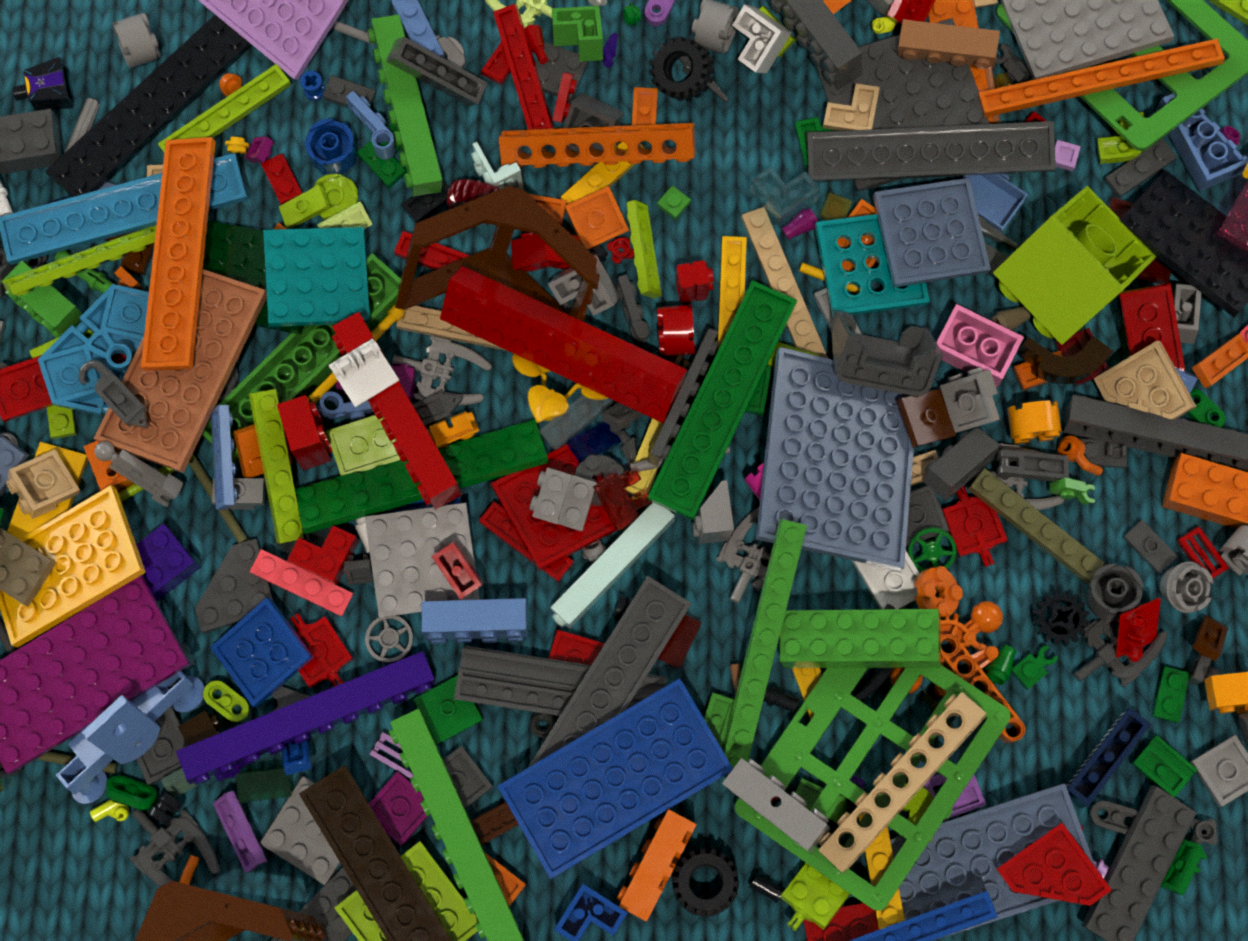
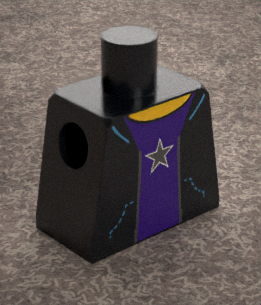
M60 57L25 69L23 72L25 84L13 87L16 101L28 99L35 110L74 108L67 68Z

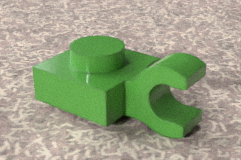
M1066 477L1049 483V493L1060 495L1061 499H1074L1076 496L1083 505L1095 502V499L1089 498L1087 492L1095 490V486L1091 484L1086 485V482Z

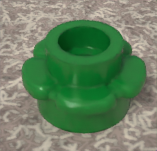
M629 3V6L623 7V17L627 26L633 25L635 27L638 21H641L640 9L638 6H633L632 3Z

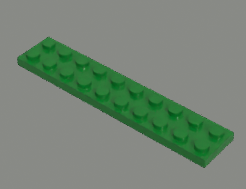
M753 280L751 281L647 497L648 501L694 521L797 304L796 299Z
M535 419L455 442L445 448H437L458 483L459 489L549 463ZM401 460L389 464L379 465L370 470L349 473L297 488L295 493L302 529L305 534L423 500L417 488L420 483H413L405 467V464L408 462L402 463Z

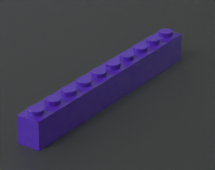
M422 651L179 749L176 753L188 783L200 785L209 781V776L216 773L225 775L234 771L235 766L245 762V765L257 762L260 760V755L270 752V755L279 753L285 749L287 744L295 742L297 745L310 739L309 735L317 732L320 734L328 733L335 729L334 725L341 722L350 724L359 719L358 715L366 712L369 714L377 713L383 709V705L390 702L393 705L401 703L408 699L407 695L415 692L417 695L423 694L432 689L431 686L435 684V679Z

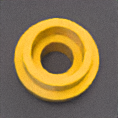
M230 137V141H225V146H227V152L246 154L249 143H246L245 138Z

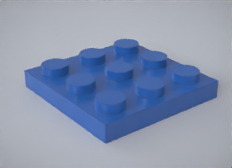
M265 598L210 647L253 707H258L314 658L271 598Z

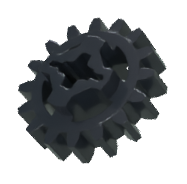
M1055 590L1052 598L1045 594L1043 596L1044 602H1037L1036 606L1040 610H1034L1032 615L1038 617V619L1033 621L1032 624L1033 626L1040 627L1036 633L1037 635L1043 633L1046 635L1044 642L1053 639L1054 646H1057L1062 641L1066 647L1069 645V639L1076 643L1079 640L1077 634L1080 636L1085 635L1086 631L1082 627H1087L1090 624L1089 621L1084 620L1089 615V611H1082L1085 602L1078 604L1076 602L1078 595L1075 594L1072 598H1069L1068 591L1065 590L1062 596H1059L1058 591ZM1059 602L1068 604L1069 607L1061 606ZM1046 608L1049 613V620L1047 622L1044 621ZM1069 613L1064 622L1057 621L1053 623L1058 615L1065 616ZM1077 614L1078 622L1076 628H1074L1075 625L1072 621L1073 617ZM1052 630L1061 631L1063 635L1056 634Z

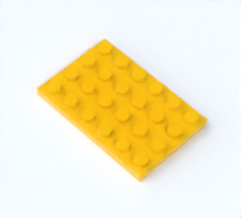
M108 486L20 539L57 563L29 607L0 590V610L11 645L17 648L146 573L115 487Z

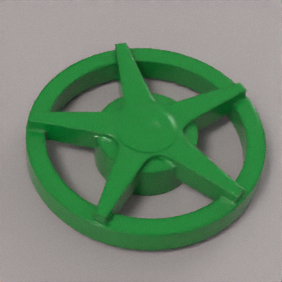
M928 527L918 531L911 538L908 546V555L915 567L921 572L929 568L922 567L917 562L926 559L932 561L933 567H938L937 560L941 556L951 555L949 560L942 565L947 569L956 557V545L954 539L947 531L937 527ZM926 533H939L935 540L925 542L919 538ZM943 535L951 542L952 551L942 549L940 541ZM917 540L922 546V554L913 558L912 549Z

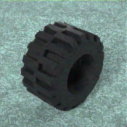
M677 37V40L674 38L667 39L668 44L662 42L659 45L661 50L659 52L655 50L653 53L656 56L655 60L650 61V65L653 66V69L650 70V75L654 77L652 80L654 85L658 86L660 92L679 101H683V99L690 101L692 97L699 98L702 96L701 91L706 92L709 89L706 86L708 82H713L711 73H715V68L711 65L714 63L713 58L709 56L710 53L707 49L690 38ZM682 56H690L693 61V71L690 77L683 82H675L672 77L674 63Z
M705 848L693 850L684 856L676 866L672 882L676 900L689 913L702 917L714 916L726 910L736 898L739 888L738 871L735 869L732 860H729L724 853H720L715 849ZM700 867H711L720 875L721 888L712 898H700L691 890L690 877Z

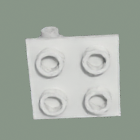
M373 338L329 365L355 408L400 381Z

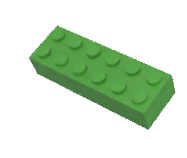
M939 609L786 610L780 632V662L784 668H941V616Z

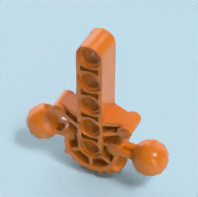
M990 601L977 603L972 609L971 620L964 625L958 622V614L955 613L950 620L949 614L946 613L945 617H942L941 643L942 641L949 642L953 650L952 653H945L941 648V665L971 685H974L975 682L981 683L985 694L1008 708L1010 711V721L1008 724L1015 726L1017 733L1015 737H1010L1007 735L1006 729H1004L999 736L1001 741L1013 743L1022 739L1025 734L1023 722L982 670L983 667L998 656V649L994 646L988 647L976 641V635L979 632L992 633L999 629L1003 621L1001 608ZM973 646L977 649V653L970 655L966 648ZM958 662L967 664V674H962L958 671ZM905 668L893 669L890 674L892 686H894ZM921 675L908 694L920 688L923 681ZM935 685L934 695L938 698L944 697L946 691Z

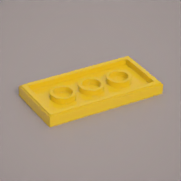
M40 442L34 458L55 449L79 487L88 462L87 455ZM75 496L56 504V509L32 519L29 513L24 515L17 503L7 532L21 539L70 510Z

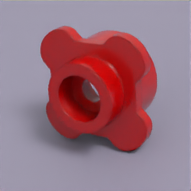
M627 237L618 238L607 244V250L611 252L613 256L612 261L615 264H620L622 260L632 259L635 256L634 250L630 246V240Z

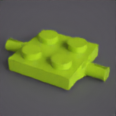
M805 863L781 894V899L788 903L795 911L787 926L789 928L792 927V930L796 931L805 919L815 923L824 930L851 894Z

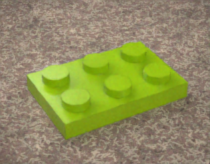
M373 415L326 430L341 476L370 470L379 465L400 460L392 444L395 442V439L392 441L388 439L380 423L383 418L378 420Z

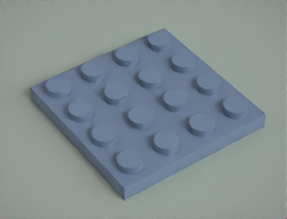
M970 178L874 193L873 198L893 287L990 272V263Z

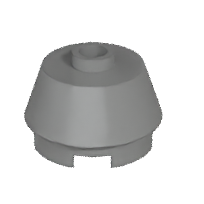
M1184 562L1164 573L1160 582V591L1163 598L1175 609L1183 613H1191L1196 610L1199 611L1209 604L1212 598L1209 597L1210 583L1213 584V579L1209 571L1199 564Z

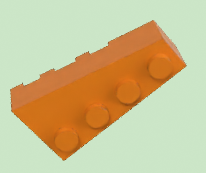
M669 809L665 816L660 814L654 826L657 832L653 840L648 838L641 851L645 856L641 863L635 862L629 874L633 878L629 887L623 885L616 899L620 901L618 907L647 922L697 824Z

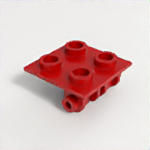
M1160 598L1120 615L1116 649L1117 658L1127 655L1130 661L1138 662L1143 657V646L1152 643L1157 636Z

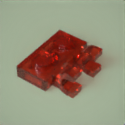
M626 470L619 477L617 473H611L593 486L615 530H622L638 518L639 515L636 510L651 502L647 500L648 492L642 495L640 492H636L629 498L625 490L626 487L641 480L637 470L631 473L629 470Z

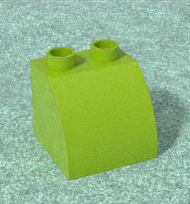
M1086 186L1038 228L993 274L1000 280L999 288L1009 300L1016 303L1021 302L1034 316L1033 323L1037 330L1045 337H1055L1063 345L1120 294L1156 256Z

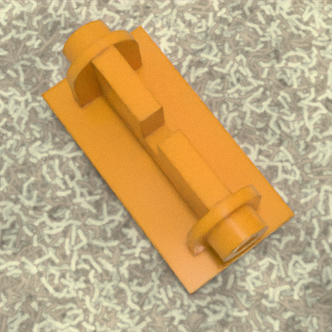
M465 411L450 417L453 426L449 428L446 420L430 425L429 429H427L437 448H445L458 439H469L476 432L480 431L472 411L469 413Z

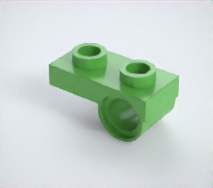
M801 778L795 793L806 801L807 805L805 808L810 810L824 788ZM839 795L826 814L827 819L836 824L843 816L850 800Z

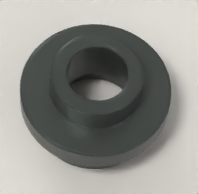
M537 713L531 719L530 728L535 736L547 738L556 721L550 714ZM539 722H548V727L545 730H541L538 727Z

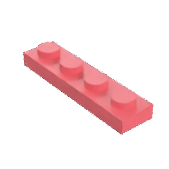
M262 549L249 571L251 574L340 617L343 616L353 596L352 592Z

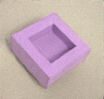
M1057 140L1055 143L1056 167L1073 172L1081 146Z

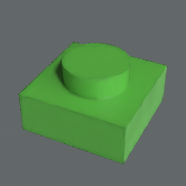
M672 185L657 202V207L676 221L690 205L691 199Z

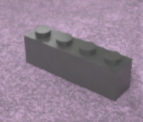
M406 37L395 40L386 62L467 106L479 104L488 84L486 81Z

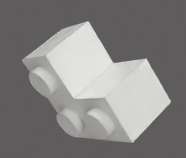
M749 5L743 6L732 24L733 27L750 38L738 60L756 73L767 74L792 32L757 7Z

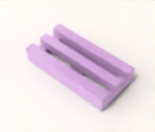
M382 732L379 741L376 742L374 749L369 755L408 778L413 777L414 775L411 772L378 754L381 749L401 761L399 753L384 745L386 740L393 745L395 744L391 736ZM399 743L395 745L402 749Z

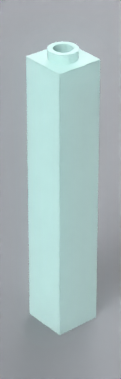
M652 503L551 606L552 619L561 627L566 625L570 629L675 521V515L668 509Z

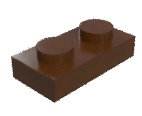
M1205 615L1199 624L1192 648L1197 650L1200 655L1216 661L1222 652L1228 628Z

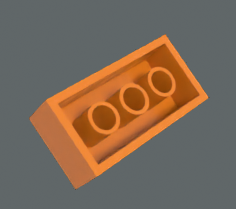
M1181 453L1173 460L1162 507L1235 529L1241 525L1248 526V472Z

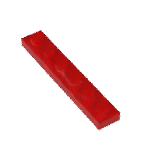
M512 4L494 11L493 14L528 130L555 129L518 6Z

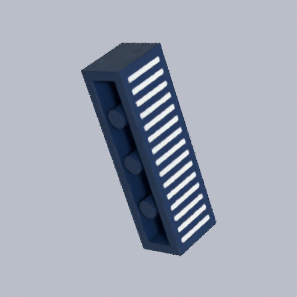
M1131 708L1122 711L1066 784L1071 801L1081 809L1088 807L1151 724Z

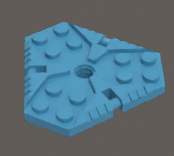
M112 284L79 317L81 322L76 327L71 325L38 359L52 405L101 416L102 413L106 414L109 406L95 390L96 383L102 375L96 369H90L85 374L86 385H82L79 381V370L86 362L99 360L122 381L144 337L149 292ZM87 329L93 333L89 339L83 335ZM115 354H123L126 356V361L122 364H116L112 361V357Z

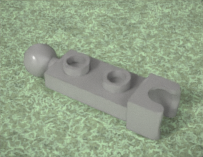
M100 442L95 447L94 453L99 460H110L109 468L153 494L151 499L167 507L171 499H176L183 482L171 474L163 475L155 467L147 465L135 455L123 449L119 454L116 453L114 446L109 442Z

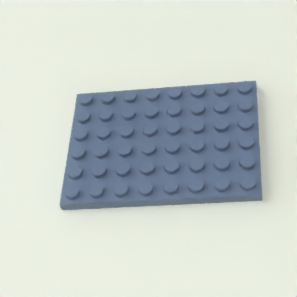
M780 347L776 351L756 540L774 543L781 518L807 525L802 550L898 571L904 569L914 448L897 400L912 395L844 383L838 379L835 373L834 360Z

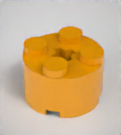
M1051 401L1023 403L1022 409L1018 410L1015 409V405L1007 408L1011 439H1014V444L1029 443V440L1039 438V442L1054 440V437L1060 436L1059 433L1062 432L1057 401H1054L1052 404Z

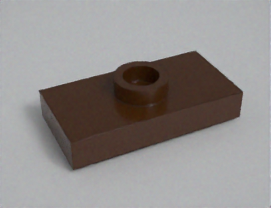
M506 802L471 820L481 845L519 826Z

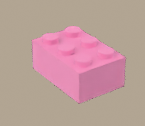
M956 304L936 343L943 353L942 361L966 373L982 367L983 372L991 370L995 386L998 388L1024 337Z

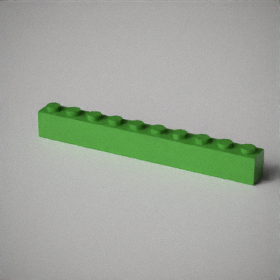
M416 709L391 721L390 724L393 729L389 730V734L394 744L399 743L403 753L399 754L404 767L411 768L414 775L410 778L415 791H421L424 801L421 802L426 816L432 815L435 825L431 826L436 839H442L446 849L442 850L448 865L453 863L457 871L453 877L458 888H464L468 898L464 899L470 914L475 912L479 922L475 926L481 939L486 937L487 941H525L422 712Z

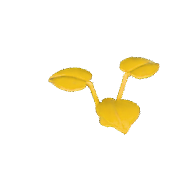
M512 353L513 365L521 374L529 377L540 375L542 378V384L531 387L528 392L529 407L537 423L544 420L551 421L555 417L565 414L568 409L567 399L577 389H581V393L590 399H608V397L578 383L565 396L554 392L553 389L549 390L546 387V372L551 371Z

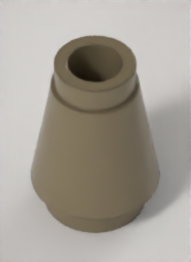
M1025 306L996 312L991 321L1013 331L1030 319V313Z

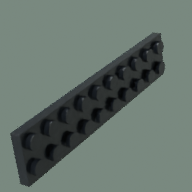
M214 15L45 170L46 174L71 197L97 191L253 45L217 15Z

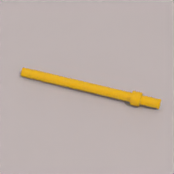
M393 305L387 312L388 315L371 332L375 341L394 322H399L404 317L406 310L395 308V305ZM333 372L308 397L311 402L314 401L316 404L336 384L338 380Z

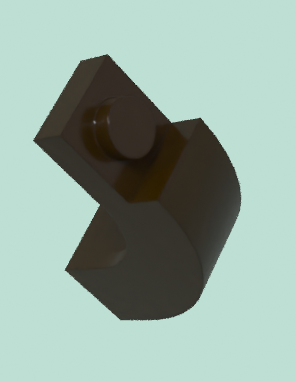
M1093 336L1079 353L1063 357L1049 352L1028 337L1018 352L1022 354V358L1026 362L1038 366L1033 375L1051 383L1071 384L1083 381L1096 373L1112 354L1113 350Z

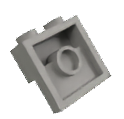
M982 367L967 371L968 377L964 378L961 373L949 377V383L940 385L955 433L1000 420L992 396L998 394L991 370L983 372Z
M547 468L546 472L541 471L537 486L541 487L539 496L534 495L530 504V510L534 511L532 517L583 531L598 483L552 468Z

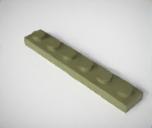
M984 468L969 486L968 490L1086 584L1091 583L1096 571L1105 564L987 469Z

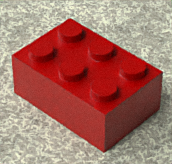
M304 395L277 404L291 452L302 470L331 462L330 453H333L327 434L324 432L326 426L323 417L320 415L315 402H310L308 397Z

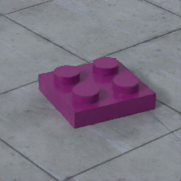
M398 771L369 803L386 833L401 846L407 842L428 818L421 805V802L424 801L421 791L416 792L412 783Z

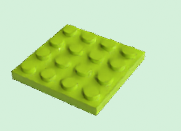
M419 841L402 854L401 857L451 940L466 941L477 932L475 924L479 922L475 913L470 914L464 898L422 842ZM357 890L334 907L359 941H387Z

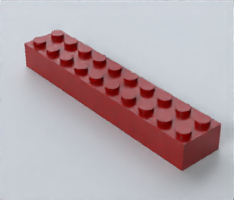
M464 266L449 280L440 315L441 320L661 423H664L681 389L687 369Z

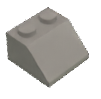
M727 480L721 481L700 508L697 516L694 518V522L691 523L692 535L697 537L698 544L728 541L734 531Z

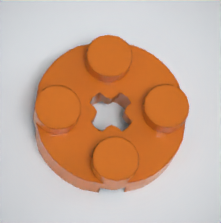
M944 566L925 569L919 573L915 580L914 588L918 587V596H915V600L919 609H939L941 618L945 617L946 613L950 616L955 612L959 600L963 596V591L957 585L953 575ZM935 588H937L939 591V597H936L935 595L937 593Z

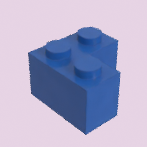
M582 884L554 930L570 941H580L591 922L615 936L628 912Z

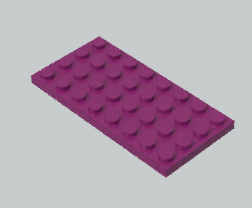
M142 576L115 590L0 660V762L6 774L16 772L83 731L121 695L132 701L191 665Z

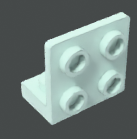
M478 143L472 144L474 152L471 153V156L475 162L473 165L479 176L483 175L485 183L488 182L489 185L496 186L498 189L507 186L524 189L521 170L516 162L511 165H503L494 173Z

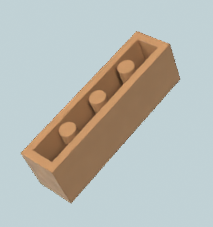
M903 19L898 56L906 60L925 59L930 63L949 62L955 66L966 64L974 65L979 69L994 68L1000 31Z

